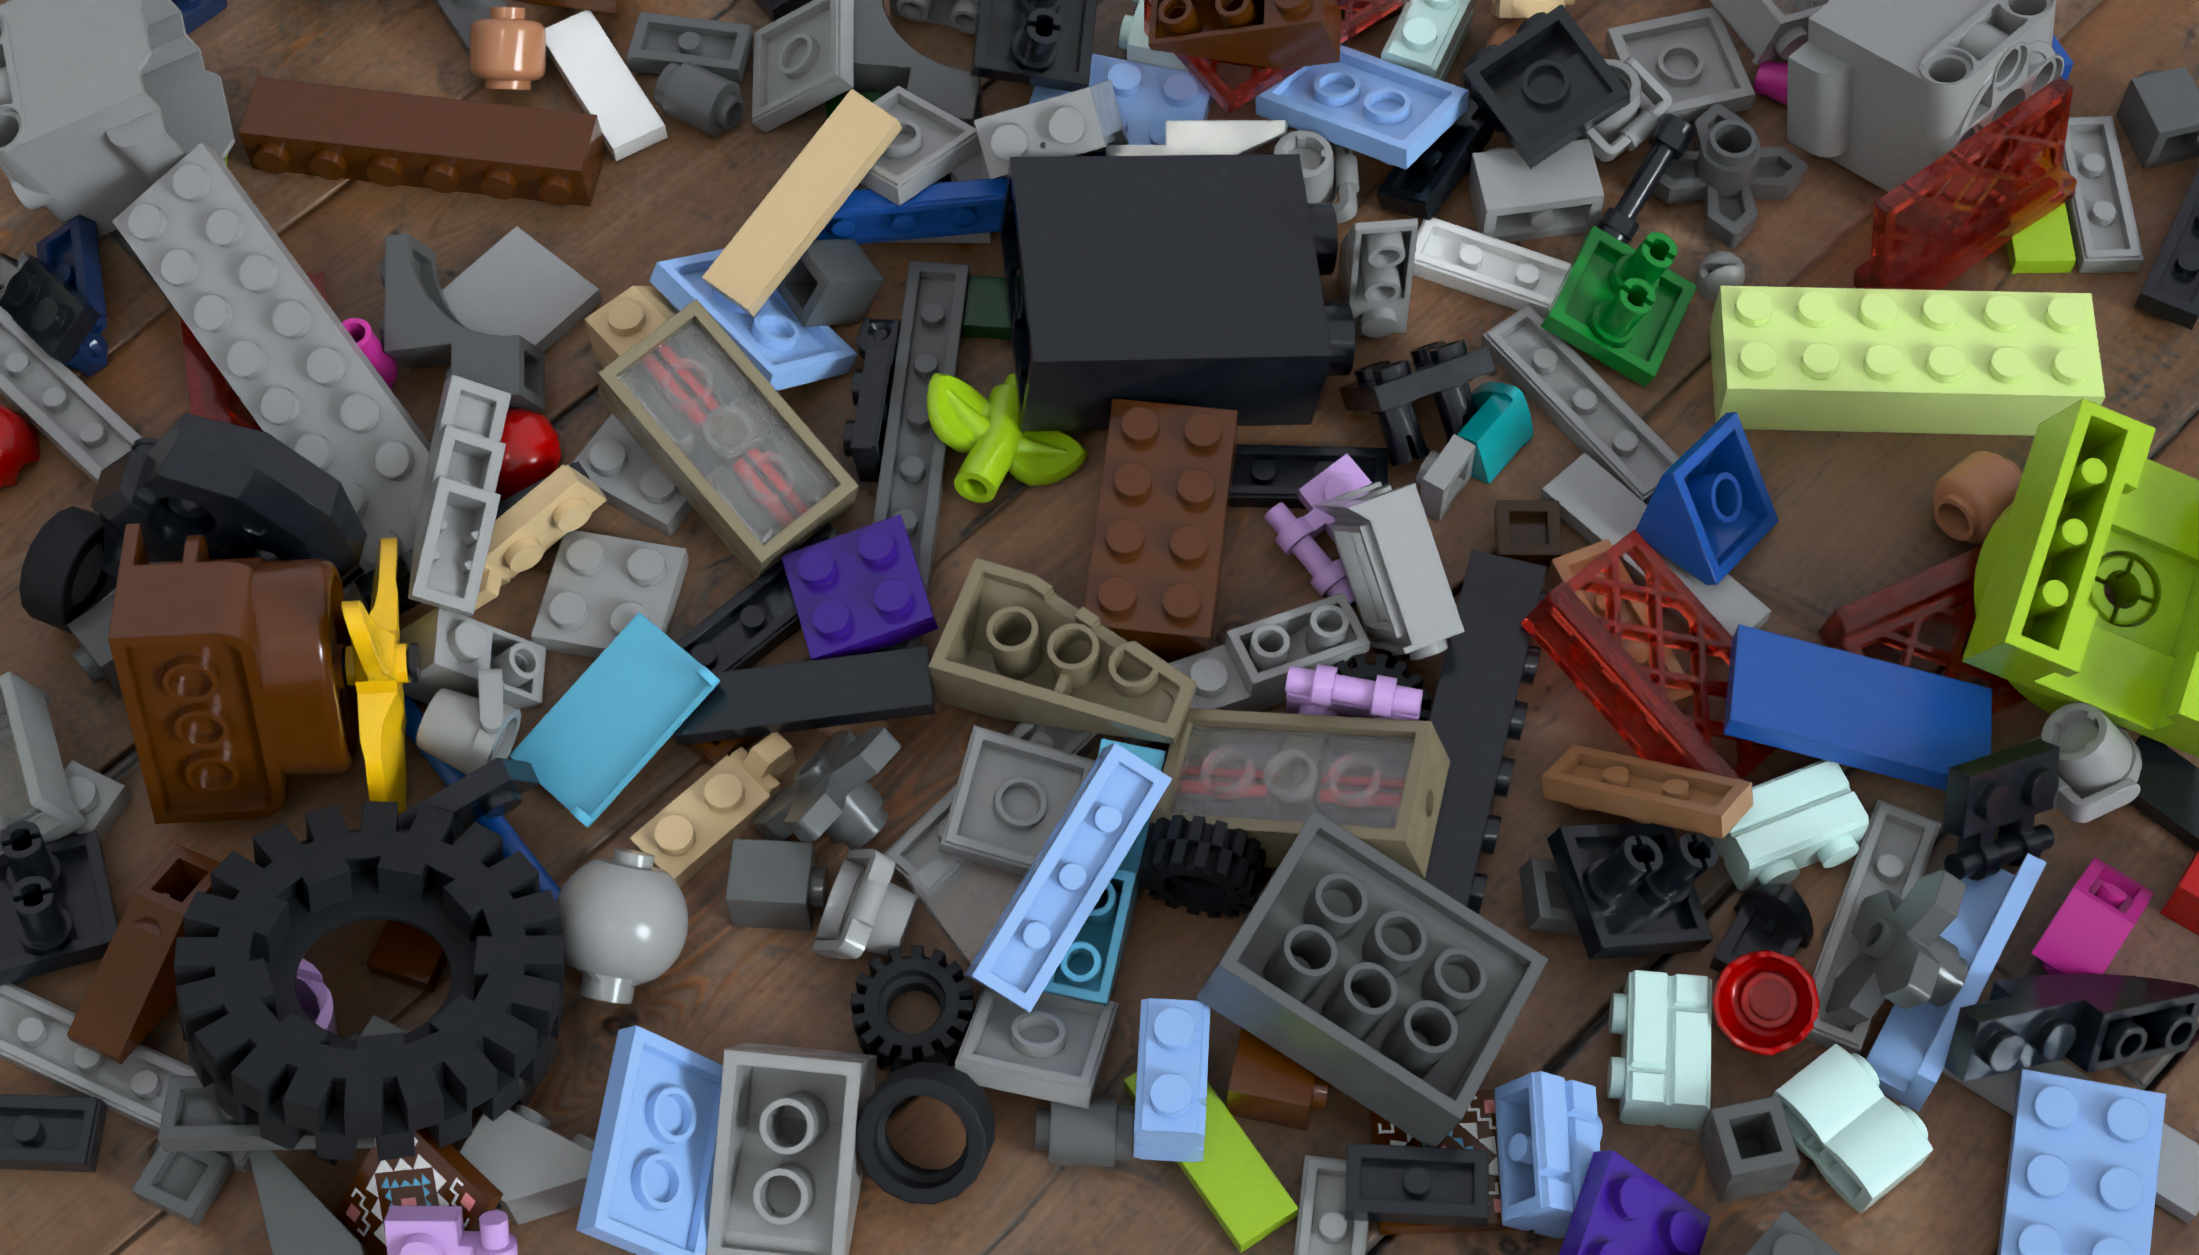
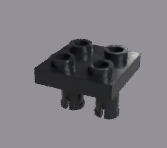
M978 0L970 75L1070 92L1088 87L1097 0Z
M1464 339L1446 343L1445 340H1440L1411 350L1410 354L1413 360L1411 362H1408L1407 359L1394 363L1384 360L1354 371L1357 381L1339 387L1346 411H1369L1371 415L1377 414L1389 450L1392 466L1412 462L1413 457H1416V459L1425 457L1430 452L1428 447H1426L1412 402L1418 398L1433 394L1446 433V442L1448 443L1454 434L1457 435L1477 412L1468 382L1479 376L1496 371L1489 347H1467Z
M20 821L6 827L0 836L1 848L4 854L0 855V986L102 959L119 922L103 849L97 831L45 843L39 827L33 822Z
M1632 822L1560 826L1547 838L1589 960L1698 952L1714 940L1693 885L1701 875L1711 869L1718 861L1717 848L1707 835L1695 832L1691 836L1690 833H1686L1677 841L1671 827L1654 823Z

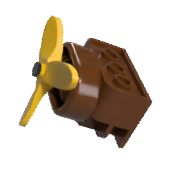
M140 523L126 524L108 641L155 824L245 820L269 817L278 812L284 805L287 776L343 773L353 765L357 751L358 726L360 744L365 760L370 802H398V815L406 811L407 770L405 733L407 719L403 683H409L410 677L413 683L420 682L421 662L418 643H410V648L408 643L400 644L399 600L396 584L398 562L397 537L379 539L374 568L370 614H368L360 600L345 601L338 569L334 563L327 559L263 561L261 557L210 560L205 537L203 535H188L184 547L183 561L149 562Z

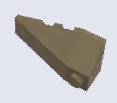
M976 557L928 665L938 701L1000 720L1168 744L1176 743L1197 689L1196 681L1136 641H1126L1102 625L1100 617L1082 606L1078 609L1054 592L1051 584L1036 574Z

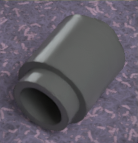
M686 62L681 65L670 63L663 69L656 82L654 90L655 103L663 108L667 116L715 137L723 135L727 130L734 129L741 120L744 112V100L741 97L739 84Z
M1092 1097L1089 1109L1052 1101L1050 1109L1037 1108L1035 1150L1048 1151V1165L1114 1168L1115 1161L1132 1162L1134 1106L1117 1105V1098Z

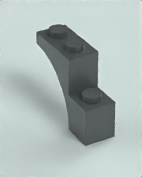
M854 0V87L852 89L858 93L882 90V94L885 95L897 86H900L976 128L974 120L982 118L983 112L981 77L970 75L971 71L951 68L937 63L914 50L892 27L885 13L884 0Z
M408 233L385 236V258L380 264V278L385 289V315L382 316L379 323V334L384 345V352L411 369L449 365L446 370L445 381L453 374L510 393L511 398L508 408H525L534 412L545 411V352L520 335H489L466 328L454 315L442 293L436 270L435 252Z

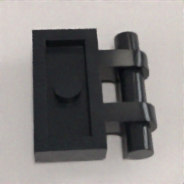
M2037 739L1949 767L1942 830L1959 837L1957 853L1948 855L1945 858V871L1959 880L1968 877L1970 880L1978 881L1996 875L2000 871L2001 865L2008 863L2011 866H2021L2028 853L2039 858L2042 851L2053 846L2054 834L2052 830L2045 824L2034 826L2035 814L2053 809L2054 797L2059 785L2057 776L2060 754L2059 746ZM1999 827L1998 838L1994 840L1995 828Z

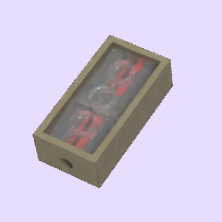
M697 299L598 372V397L755 580L782 559V555L792 552L828 523L832 525L854 508L859 485Z
M1189 708L1176 743L1169 746L1163 773L1171 777L1172 780L1154 808L1149 824H1156L1157 819L1161 817L1171 821L1172 815H1183L1188 821H1192L1193 815L1203 816L1206 823L1215 825L1216 820L1228 823V830L1233 831L1240 828L1248 832L1246 839L1256 838L1261 843L1260 849H1265L1266 852L1264 867L1277 868L1309 816L1315 810L1412 873L1425 879L1450 759L1432 721Z

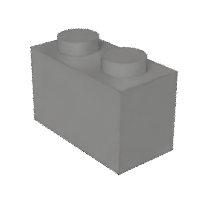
M1589 139L1570 142L1531 169L1515 148L1497 147L1486 152L1472 153L1468 193L1479 233L1506 242L1585 233L1589 232L1593 226H1597L1600 221L1605 195Z

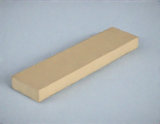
M851 89L702 276L706 284L754 317L903 129L899 120Z

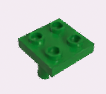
M1593 226L1584 237L1540 327L1641 386L1646 387L1655 377L1695 293L1697 285L1668 269L1677 255V246L1669 236L1660 232H1652L1635 250Z

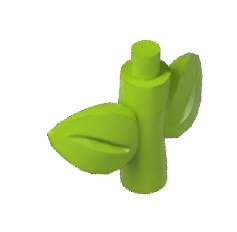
M935 373L929 381L927 412L932 430L940 441L957 452L968 453L954 479V487L961 496L977 503L991 501L995 497L1008 471L1018 481L1029 486H1046L1057 483L1075 472L1089 454L1082 444L1060 431H1021L1015 373L1009 374L1004 384L997 385L991 390L988 401L969 384L952 375Z

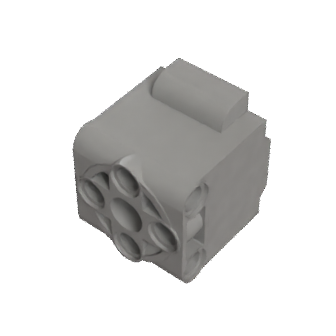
M11 0L0 5V167L8 177L15 194L29 210L46 208L63 224L77 215L85 216L96 222L97 236L100 239L108 233L117 230L112 221L200 142L214 148L226 165L225 157L235 143L222 79L218 74L205 70L201 49L186 34L182 11L171 0Z
M1828 0V3L1808 18V41L1788 57L1787 141L1812 155L1831 159L1914 206L1922 214L1939 218L1955 215L1994 182L2002 178L2015 164L2037 147L2044 137L2046 106L2052 92L2060 81L2064 69V59L2056 54L2052 48L2056 0Z

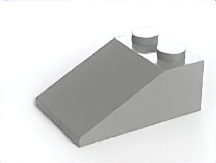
M748 1042L724 1049L706 1255H849L864 1170L857 1151V1124L867 1101L875 1091L878 1055Z

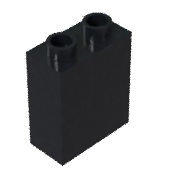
M1300 154L1010 157L999 234L1021 431L1109 429L1113 399L1238 410L1237 426L1310 425L1326 377L1348 376L1350 374L1355 355V326L1352 309L1348 302H1324L1320 276L1332 275L1336 265L1338 251L1336 214L1331 203L1307 202Z

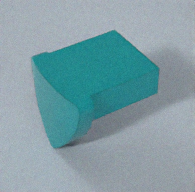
M1500 382L1483 383L1473 390L1472 396L1477 412L1457 434V436L1476 445L1471 478L1486 484H1490L1520 448L1525 446L1533 437L1532 419L1524 394L1516 386Z

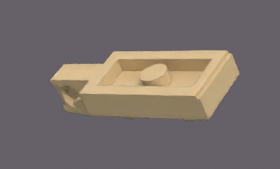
M563 464L495 520L475 610L498 597L501 586L510 583L511 578L513 579L520 572L532 568L541 560L546 550L568 532L580 528L589 520L591 513L607 501L597 484L569 465L565 466Z
M775 732L753 746L749 753L743 747H740L732 752L730 756L726 755L629 838L632 848L635 851L654 855L653 867L667 871L677 882L678 886L681 887L733 842V838H738L748 830L756 816L781 791V784L777 780L797 764L793 746L778 732Z

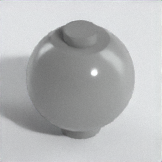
M615 848L613 859L597 858L590 861L572 874L562 887L557 897L556 905L561 915V935H564V961L582 974L579 988L580 995L606 1002L631 1004L635 986L660 977L673 965L680 955L688 933L686 901L673 877L667 871L653 867L654 855L635 850Z

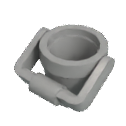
M1633 57L1627 58L1624 62L1616 59H1604L1629 91L1630 103L1578 137L1579 140L1589 139L1593 154L1604 162H1610L1625 150L1633 151L1652 135L1659 124L1658 120L1664 116L1672 104L1670 94ZM1643 92L1655 106L1651 110L1643 111L1638 115Z
M1297 130L1282 136L1276 143L1273 154H1300L1307 202L1331 203L1335 210L1337 224L1351 220L1357 213L1356 194L1360 189L1357 158L1353 155L1352 150L1334 145L1322 135L1313 131ZM1337 193L1339 194V203H1336Z
M502 668L478 669V698L441 688L435 694L423 715L416 737L417 748L465 775L472 773L496 758L507 759L520 727L521 711L519 708L504 702Z
M2075 702L2057 709L2044 723L2041 735L2027 741L2041 739L2060 747L2057 771L2059 785L2054 797L2053 807H2057L2074 822L2086 823L2132 802L2140 793L2141 788L2136 783L2143 766L2139 748L2126 730L2115 725L2099 708L2089 703Z
M874 849L848 850L846 859L839 870L828 898L817 937L811 949L812 951L829 958L857 959L864 951L889 957L888 950L901 947L918 895L890 882L895 869V859Z

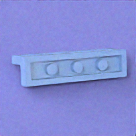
M1117 743L1104 747L964 976L980 986L988 987L1026 1012H1031L1172 778Z
M2028 853L2016 875L2000 869L1996 875L1982 880H1970L1968 877L1961 879V881L1966 883V889L1957 917L1939 936L1954 944L1958 948L1959 956L1966 960L1968 964L1966 980L1958 994L1943 1006L1937 1007L1929 1002L1902 1009L1894 1004L1866 1058L1879 1077V1088L1884 1095L1919 1113L1944 1069L1960 1007L1977 1003L2047 862Z

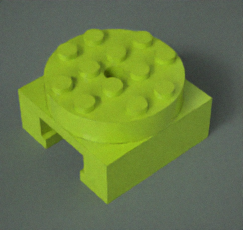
M2082 398L2038 424L2014 501L1998 517L1984 540L1979 553L1974 578L1976 619L1962 661L2007 679L2026 699L2050 714L2067 704L2075 702L2089 703L2099 708L2115 725L2127 728L2199 758V480L2147 459L2156 428ZM2104 584L2107 585L2114 594L2115 608L2114 605L2111 604L2105 596Z

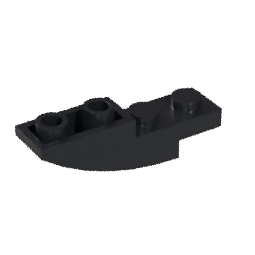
M2052 974L1996 981L1993 984L1988 1002L1960 1007L1944 1067L1961 1081L1965 1082L2067 1058L2086 1073L2185 1051L2188 1049L2189 1043L2197 1030L2199 987L2193 984L2163 979L2110 974Z

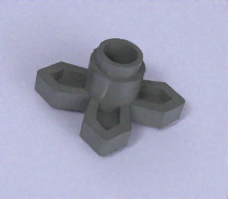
M1715 103L1694 122L1695 134L1692 140L1695 151L1685 150L1678 160L1672 159L1652 194L1667 204L1704 199V230L1727 247L1734 248L1755 229L1758 211L1754 199L1784 201L1803 183L1808 165L1783 146L1761 148L1757 134L1749 124L1745 123L1741 117L1722 104Z
M884 726L869 728L858 738L850 730L833 733L795 773L793 780L796 783L776 795L751 824L767 840L783 841L794 833L801 841H815L825 832L835 843L844 842L849 849L860 848L883 828L889 818V813L881 806L883 797L867 780L879 773L898 752L901 745Z
M1942 869L1920 877L1904 900L1889 890H1884L1864 898L1851 932L1860 943L1861 952L1835 979L1825 1012L1845 1025L1852 1026L1870 1020L1885 999H1888L1902 1009L1929 1002L1934 1006L1940 1007L1950 1002L1958 994L1966 980L1968 964L1965 959L1959 956L1958 948L1939 935L1957 917L1966 889V883Z

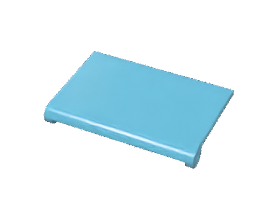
M639 612L509 756L513 760L531 763L540 784L563 804L573 816L589 828L718 685L720 680Z

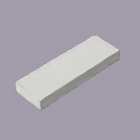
M582 11L545 28L546 52L585 114L598 116L604 143L615 161L668 138L665 124L591 11Z
M1433 217L1430 221L1424 219L1418 230L1413 275L1518 311L1530 305L1544 319L1571 263Z

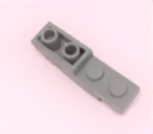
M1342 592L1226 632L1224 645L1169 664L1196 681L1197 689L1189 708L1263 712L1286 700L1287 692H1285L1290 666L1316 670L1317 664L1334 667L1335 664L1342 660L1348 665L1353 662L1354 655L1368 652L1371 643L1345 593ZM1124 737L1126 743L1138 746L1154 742Z

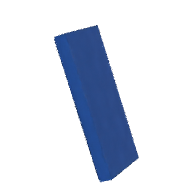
M1738 624L1731 643L1723 734L1945 791L1947 790L1949 767L1991 754L1992 688Z

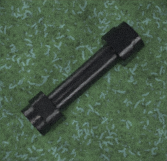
M1665 114L1648 140L1652 148L1615 209L1609 207L1604 212L1596 226L1597 228L1628 245L1639 228V224L1635 220L1671 160H1678L1683 155L1695 134V129L1688 122L1672 114Z

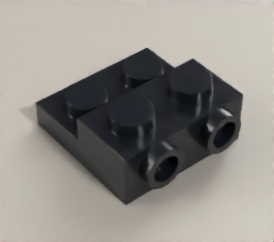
M1562 4L1547 14L1539 12L1532 15L1520 25L1516 35L1499 46L1493 44L1482 48L1473 55L1467 67L1462 70L1464 87L1469 90L1470 97L1497 133L1502 131L1530 169L1630 103L1629 91Z

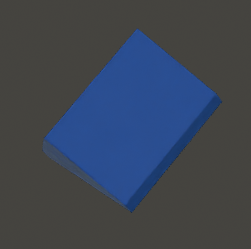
M1729 412L1722 416L1662 474L1634 532V535L1706 585H1717L1779 522L1737 412Z

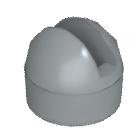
M1719 250L1708 254L1698 267L1695 279L1697 292L1705 300L1716 303L1720 286H1744L1746 279L1745 266L1739 256L1729 251Z

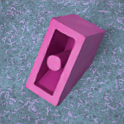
M2094 857L2031 954L2043 961L2042 967L2049 975L2103 974L2155 892L2099 858Z

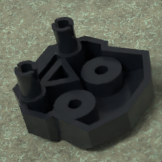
M185 413L160 440L154 438L138 439L133 443L131 451L104 468L100 473L91 507L100 515L104 525V552L100 569L115 579L118 577L126 524L140 523L149 562L183 561L186 537L188 535H203L208 546L210 560L261 557L263 561L327 559L337 567L340 578L359 564L367 536L341 482L267 432Z

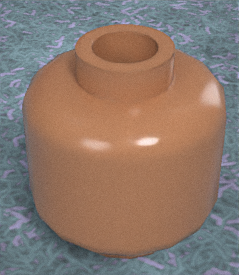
M490 7V18L478 19L470 27L471 73L475 77L485 80V89L531 90V81L541 79L546 71L545 27L538 21L526 20L525 8Z
M1989 451L1969 454L1939 478L1934 485L1932 492L1933 513L1938 526L1953 539L1971 544H1983L1995 521L2014 501L2022 477L2019 467L2001 455Z

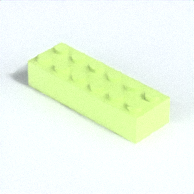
M1720 286L1709 326L1715 423L1726 413L1737 412L1743 429L2035 436L2038 424L2082 398L2102 405L2105 399L2091 293Z

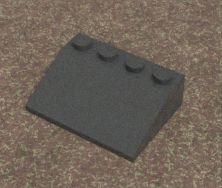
M1313 810L1227 946L1196 999L1427 1147H1437L1463 1119L1549 959Z

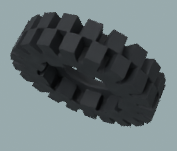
M363 802L361 829L347 830L338 804L305 812L307 839L300 842L283 821L253 836L255 863L235 851L231 852L210 873L213 894L196 891L183 916L185 937H177L174 972L183 1042L187 1041L189 1061L203 1087L214 1083L217 1105L240 1125L258 1112L261 1138L293 1151L306 1131L315 1132L316 1154L318 1158L352 1162L359 1137L375 1136L378 1160H390L415 1156L414 1131L427 1127L439 1148L472 1135V1109L476 1107L489 1119L495 1121L519 1101V1077L532 1083L536 1081L550 1058L551 1037L558 1038L564 1011V935H561V915L551 890L539 892V871L520 851L503 860V837L474 822L458 840H455L454 813L421 805L411 828L402 829L399 828L398 802ZM364 920L401 922L426 933L441 947L451 969L450 989L439 1010L427 1022L406 1034L400 1032L356 1037V1040L340 1037L326 1031L313 1022L304 1012L297 999L295 991L296 973L301 960L310 947L327 933L350 923Z

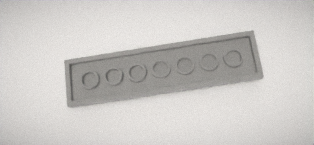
M200 142L112 222L263 432L269 433L341 482L367 533L359 565L365 573H368L375 568L380 538L397 537L398 556L413 549L431 444L214 148Z

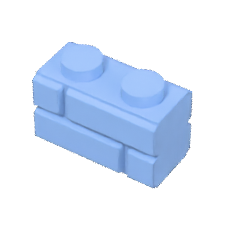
M1157 998L1141 1000L1134 1119L1135 1158L1179 1162L1203 1161L1211 1007L1201 1001Z
M1543 1071L1531 1072L1496 1087L1494 1091L1502 1225L1524 1231L1534 1230L1536 1234L1556 1239L1565 1238L1593 1152L1600 1151L1603 1126L1597 1113L1596 1086L1575 1080L1565 1081L1564 1077Z

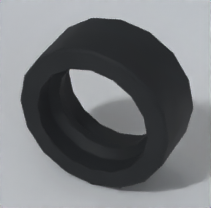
M72 506L57 512L42 526L27 552L22 566L19 585L22 607L31 618L71 633L67 624L93 608L116 588L117 579L100 569L104 552V525L100 515Z
M917 1062L895 1070L875 1089L867 1101L857 1124V1151L866 1173L885 1193L907 1203L935 1205L958 1197L977 1179L995 1142V1115L985 1092L968 1074L944 1063ZM911 1096H929L947 1104L961 1118L966 1129V1146L961 1157L950 1167L941 1170L922 1169L905 1161L894 1150L887 1136V1120L891 1110L901 1100Z

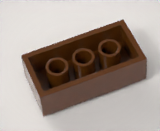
M1113 399L1084 607L1100 617L1102 625L1126 641H1136L1167 663H1171L1213 648L1236 456L1238 410Z

